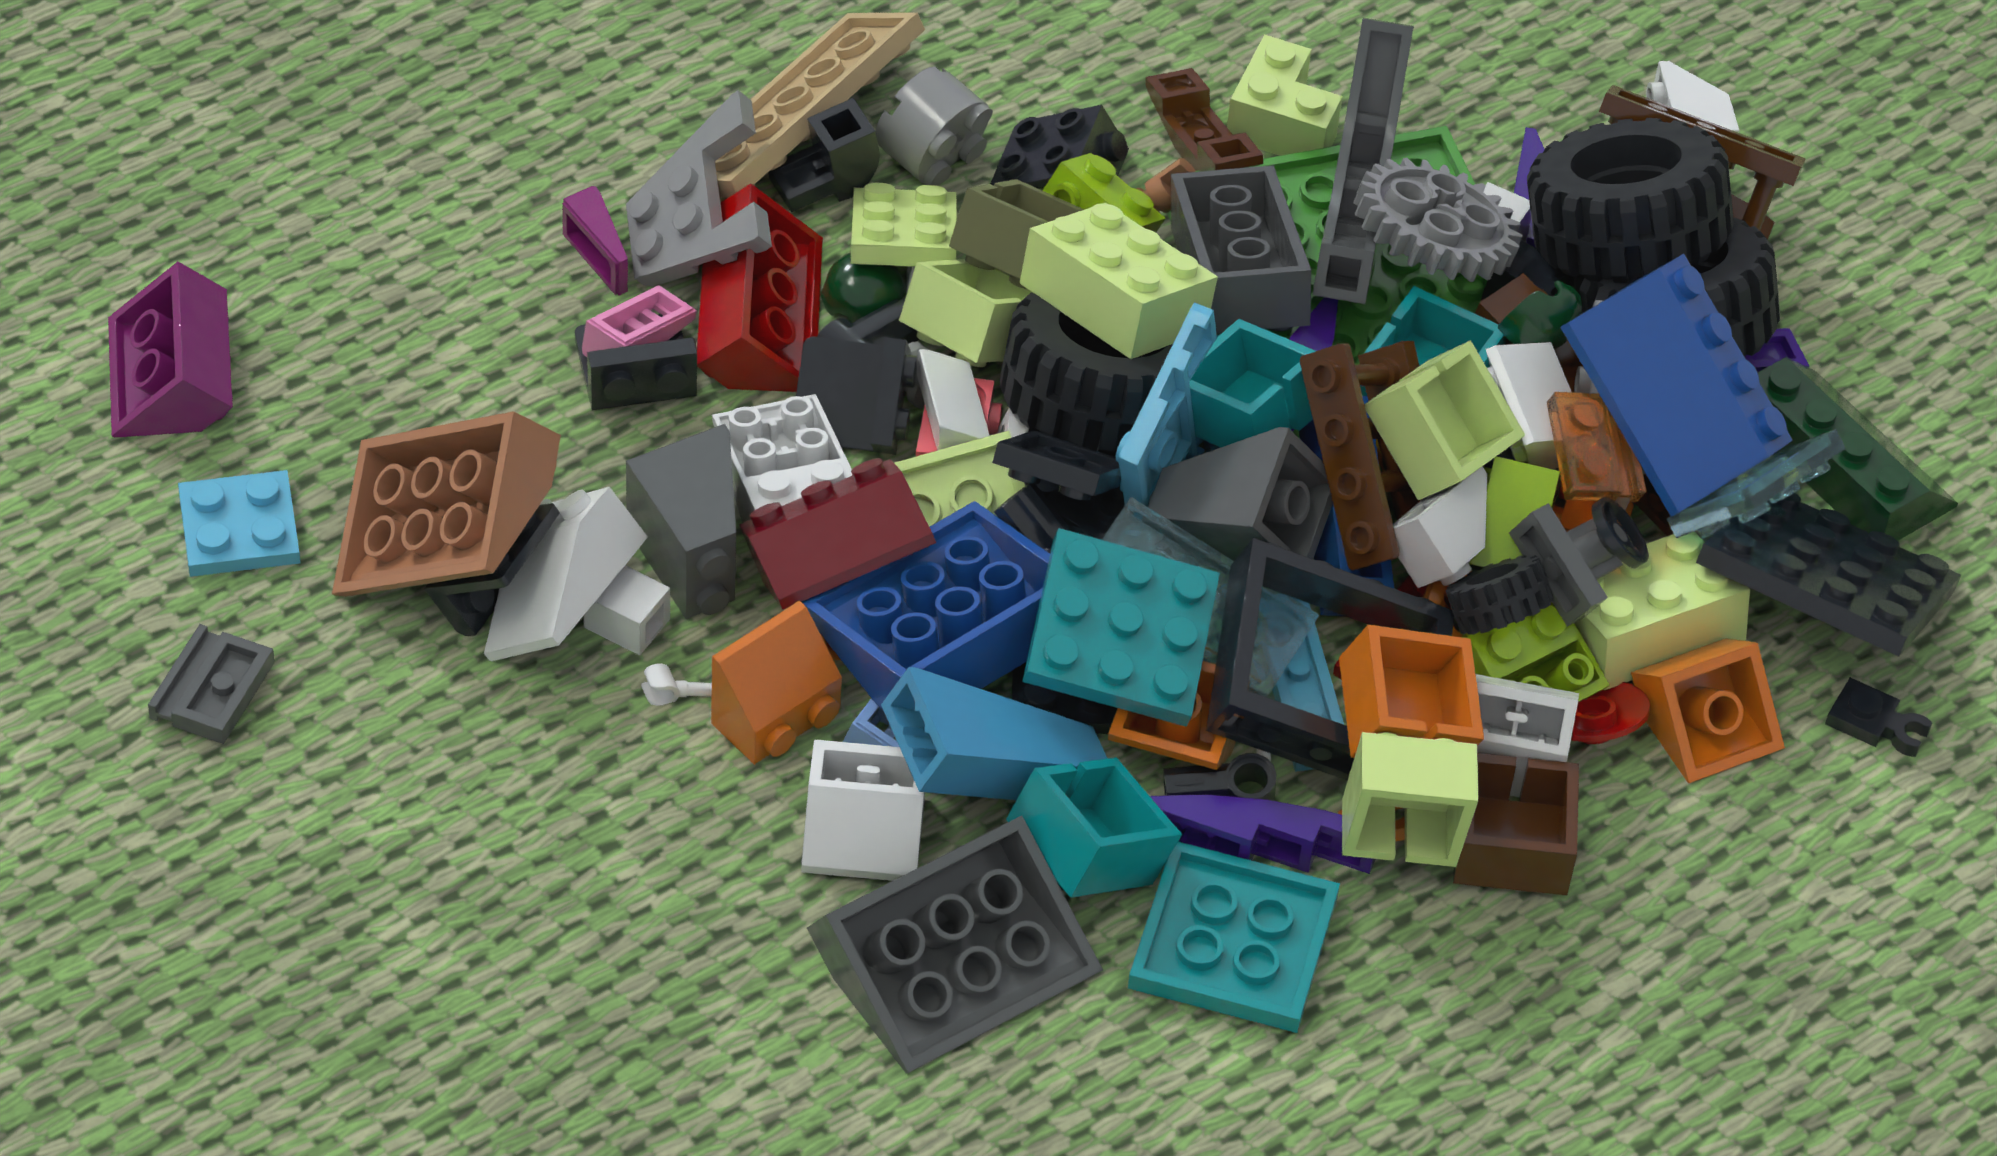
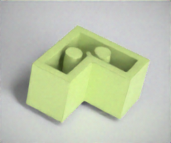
M1264 34L1230 99L1227 128L1233 135L1245 132L1258 149L1279 156L1332 146L1337 136L1343 96L1307 85L1312 49Z

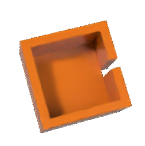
M1367 625L1339 657L1351 758H1355L1362 732L1376 734L1389 732L1398 736L1434 740L1446 738L1456 742L1477 744V746L1484 740L1471 639Z

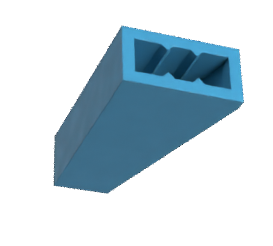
M908 667L881 704L919 792L1017 800L1034 768L1072 763L1077 768L1080 762L1107 759L1093 726L920 668Z

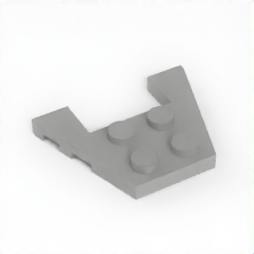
M739 90L731 94L626 203L634 279L644 286L655 287L698 273V265L713 260L718 261L722 265L735 261L738 256L737 252L749 248L755 253H759L772 247L767 211L755 202H752L724 222L722 219L715 161L756 134L752 101Z

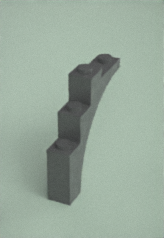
M1369 18L1362 19L1336 173L1320 247L1313 296L1361 304L1366 303L1376 243L1373 240L1377 232L1362 229L1365 219L1355 216L1358 206L1353 202L1365 172H1371L1375 163L1384 167L1386 160L1392 158L1413 25Z

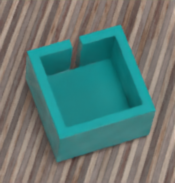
M1413 286L1392 314L1391 323L1386 322L1364 353L1401 341H1414L1419 365L1421 366L1428 360L1471 340L1485 366L1489 368L1490 363L1485 349L1495 345H1505L1506 336L1498 329V324ZM1360 386L1362 396H1367L1365 386Z
M1238 319L1217 337L1189 382L1195 436L1216 446L1224 447L1278 427L1300 431L1313 419L1301 370L1300 358L1303 355L1315 352V350L1244 320Z
M1117 757L1080 762L1077 768L1072 763L1034 768L1006 818L1010 822L1021 815L1023 816L1059 887L1070 898L1153 885L1182 836L1181 832Z

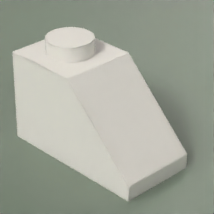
M1483 466L1461 482L1423 498L1393 524L1399 549V559L1418 588L1439 580L1443 586L1456 582L1471 571L1472 568L1468 562L1485 548L1487 473Z

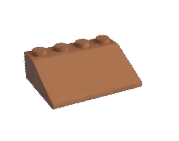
M512 411L361 440L332 594L347 597L494 573L552 487L561 435Z

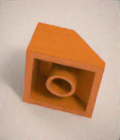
M801 601L791 605L712 656L711 724L754 765L770 754L773 757L784 754L794 744L796 737L813 726L818 729L827 726L836 717L839 709H841L842 676L807 607Z
M1726 638L1631 672L1634 686L1641 689L1647 695L1650 702V715L1646 723L1688 783L1785 748L1758 642Z
M1202 662L1193 713L1187 726L1118 708L1108 733V740L1217 770L1231 756L1236 741L1206 731L1216 664Z

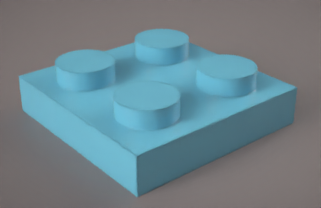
M287 470L178 483L190 577L300 563V552Z

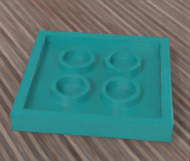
M1058 528L1052 543L1022 682L1187 726L1193 713L1220 573Z
M1177 842L1166 861L1129 974L1128 989L1298 1033L1337 902L1340 883Z

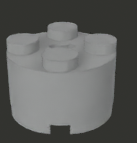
M934 66L916 74L898 91L894 97L901 102L892 116L884 110L875 130L878 145L921 183L938 186L949 178L952 171L951 166L962 159L969 164L983 153L987 140L982 135L992 116L993 110L950 72H947L944 68H942L941 72Z

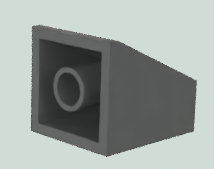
M725 424L627 460L626 509L648 536L639 549L662 584L670 587V596L685 619L701 613L713 615L720 612L729 602L735 600L736 522L729 429Z
M1278 427L1162 468L1155 490L1150 496L1145 518L1199 567L1230 570V565L1253 538L1275 543L1283 549L1313 559L1333 501L1323 461L1289 428Z

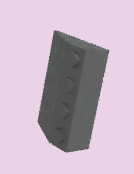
M1022 815L834 910L807 927L832 978L906 1074L1103 971Z

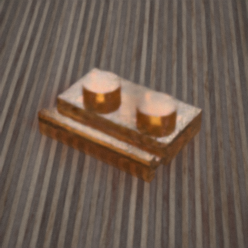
M1554 392L1546 403L1565 500L1598 501L1603 497H1608L1616 501L1618 497L1629 498L1631 502H1638L1646 493L1642 467L1600 394Z

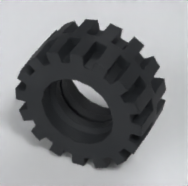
M1523 555L1512 560L1511 558L1502 560L1494 565L1493 563L1489 564L1481 570H1474L1468 573L1466 577H1462L1454 582V584H1450L1447 590H1445L1461 633H1467L1468 635H1474L1479 631L1480 633H1486L1494 628L1501 629L1507 627L1508 624L1513 622L1518 623L1525 620L1527 616H1534L1541 612L1540 609L1547 608L1551 605V602H1554V596L1539 556L1536 555L1528 557Z

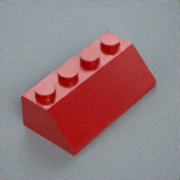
M750 183L720 203L723 222L752 202H755L767 211L772 247L759 253H755L750 248L737 252V260L723 265L716 260L703 263L697 339V367L708 377L715 379L727 389L797 392L803 344L807 338L817 337L819 331L823 237Z

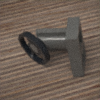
M1603 497L1592 505L1593 519L1568 532L1564 529L1549 503L1532 511L1509 532L1522 555H1526V557L1530 555L1539 556L1554 596V602L1552 603L1567 627L1586 617L1608 598L1597 579L1620 568L1623 563L1631 568H1638L1647 562L1649 558L1646 542L1635 522L1617 502L1608 497Z

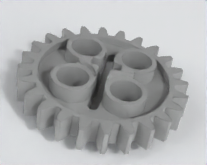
M1403 158L1400 165L1391 159L1386 160L1384 167L1375 163L1371 172H1365L1353 202L1358 206L1355 216L1365 219L1362 229L1377 232L1373 240L1375 243H1389L1392 246L1389 252L1390 255L1404 254L1408 256V265L1411 267L1419 262L1425 264L1428 273L1431 275L1437 269L1443 270L1450 280H1454L1457 273H1461L1469 282H1473L1477 274L1486 280L1491 279L1493 272L1502 275L1505 268L1511 266L1523 237L1522 234L1518 233L1521 225L1520 222L1510 219L1514 211L1511 208L1498 206L1502 199L1499 195H1486L1483 193L1486 187L1485 184L1471 185L1467 182L1468 175L1466 173H1461L1455 177L1450 174L1449 168L1446 165H1442L1440 170H1435L1427 160H1422L1420 167L1415 166L1408 158Z

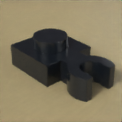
M1849 677L1829 711L1825 725L1874 747L1884 737L1891 740L1894 748L1900 753L1916 757L1921 742L1909 737L1906 732H1915L1927 738L1932 722L1920 714H1901L1897 712L1900 699Z

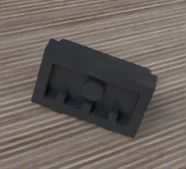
M554 503L539 505L494 573L426 585L424 590L457 633L464 636L477 635L495 609L499 589L511 583L559 516L560 512Z

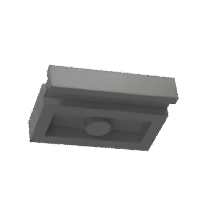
M199 624L148 703L149 718L158 721L160 717L172 721V726L224 744L274 665L273 648L223 631L221 635L208 632L207 626Z

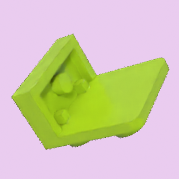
M1092 153L1062 161L1042 190L1084 210L1103 203L1116 206L1125 216L1143 228L1152 230L1155 233L1166 219L1153 208L1154 203L1148 195L1128 186L1116 175V169L1109 161Z

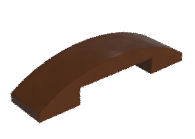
M1193 68L1145 77L1148 94L1175 149L1196 171L1247 168L1264 164L1262 152L1245 132L1233 135L1211 109L1210 89Z

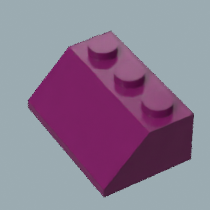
M177 261L108 317L111 435L114 438L202 432L213 422L222 419L233 408L227 289Z

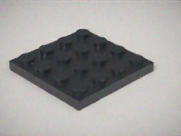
M1764 486L1703 544L1696 561L1701 566L1898 657L1949 600L1961 577V574L1949 569L1948 563L1934 555L1914 554L1899 547L1900 543L1894 537L1878 531L1868 533L1851 525L1849 518L1842 513L1831 509L1818 510L1801 502V497L1795 492L1778 486L1771 488Z

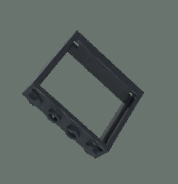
M1253 538L1230 565L1206 731L1348 781L1354 758H1351L1346 725L1248 691L1262 586L1368 625L1452 636L1453 611L1435 604L1427 598L1407 594L1385 586L1377 580L1363 578L1333 567L1328 562L1314 560L1283 549L1275 543Z

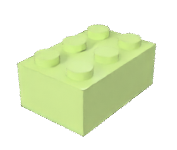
M1103 203L1030 228L1019 283L1128 358L1133 359L1173 344L1194 302L1211 309L1218 276L1198 264L1197 260L1192 256L1181 253L1160 239V236L1154 231L1143 228L1125 216L1118 207Z
M1692 528L1646 543L1649 558L1647 562L1638 568H1631L1623 563L1620 568L1597 579L1608 598L1586 617L1575 622V625L1610 684L1604 690L1618 686L1622 682L1632 681L1631 672L1711 643L1726 638L1746 640L1750 588L1696 563L1705 542Z

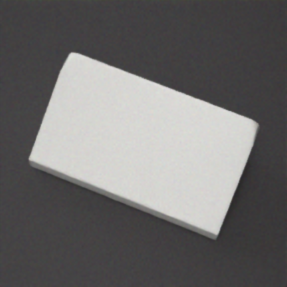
M918 350L917 377L937 451L990 436L970 362L931 350Z

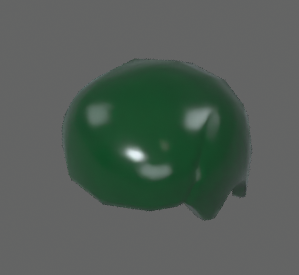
M847 253L830 267L820 294L825 309L831 316L841 313L847 316L851 323L895 299H903L905 285L904 279L896 266L850 264L851 253Z
M1556 281L1554 285L1558 292L1553 297L1542 291L1531 293L1504 317L1498 325V329L1513 344L1551 342L1555 350L1564 345L1568 340L1561 326L1581 315L1582 301L1579 293L1572 286Z

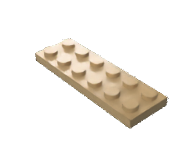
M847 13L750 99L752 101L756 134L715 161L720 198H729L750 183L756 187L755 183L767 172L780 167L786 162L787 154L798 144L811 138L807 118L849 100L861 87L877 80L880 76L879 71L892 59L904 55L910 49V43L925 30L919 14Z

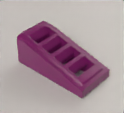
M591 186L563 198L562 225L564 237L615 295H622L628 292V258L598 188Z

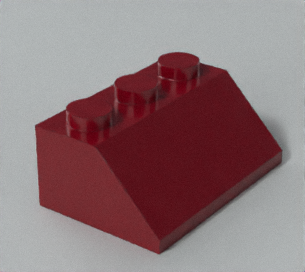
M879 458L865 461L851 470L852 476L834 484L829 480L812 484L801 491V498L783 506L779 502L759 507L750 514L751 520L739 524L761 579L782 610L798 601L807 600L936 543L933 533L902 471L891 459L884 462Z

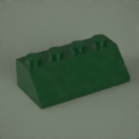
M1785 357L1758 372L1761 387L1773 407L1777 408L1783 415L1787 431L1793 440L1775 452V454L1835 511L1848 517L1851 525L1868 533L1871 531L1883 532L1899 541L1958 506V502L1815 370Z

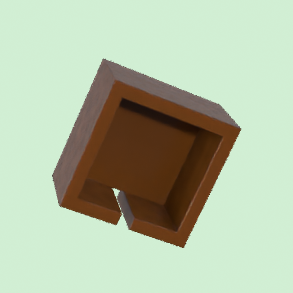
M1477 753L1478 803L1457 866L1454 867L1453 884L1567 896L1577 858L1579 764L1528 758L1519 801H1510L1509 797L1516 770L1517 757Z

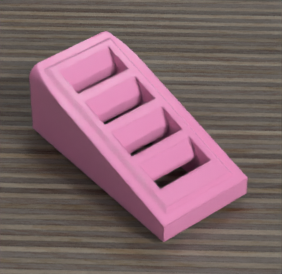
M658 285L586 320L582 353L587 357V352L668 341L695 319L697 310ZM654 309L655 311L663 315V317L658 316L651 310Z

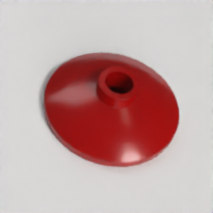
M1622 682L1618 686L1602 690L1578 702L1571 740L1587 744H1602L1636 731L1647 721L1650 715V702L1647 695L1638 687Z

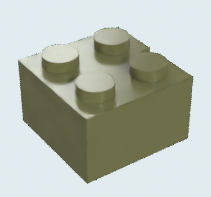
M1018 179L998 182L994 186L986 184L969 187L966 190L949 247L966 254L965 261L985 270H994L995 268L1010 275L1009 281L1012 284L1027 289L1019 282L1030 228L1084 209Z

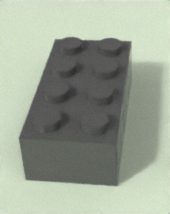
M1274 165L1171 174V230L1177 249L1183 254L1192 256L1197 260L1198 264L1218 276L1211 309L1214 310L1216 334L1220 335L1238 319L1272 331H1286L1297 326H1309L1311 316V268Z

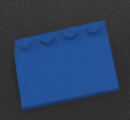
M1684 254L1636 280L1561 326L1563 333L1671 517L1743 474L1793 441L1787 431L1783 415L1777 408L1773 407L1761 387L1755 367L1743 356L1732 337L1728 321L1722 314L1718 313L1705 291L1702 276L1690 265Z
M973 501L930 526L936 541L935 544L802 601V603L807 607L819 633L876 705L883 709L881 704L908 667L920 668L982 689L1027 662L1050 553L979 503Z

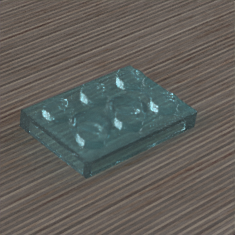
M1837 429L1775 452L1767 459L1672 517L1670 516L1667 518V521L1676 538L1698 531L1701 538L1708 537L1716 531L1719 532L1731 524L1729 518L1738 517L1740 523L1750 521L1771 509L1767 500L1774 503L1801 489L1798 483L1799 479L1801 483H1804L1829 471L1831 467L1828 460L1846 449Z

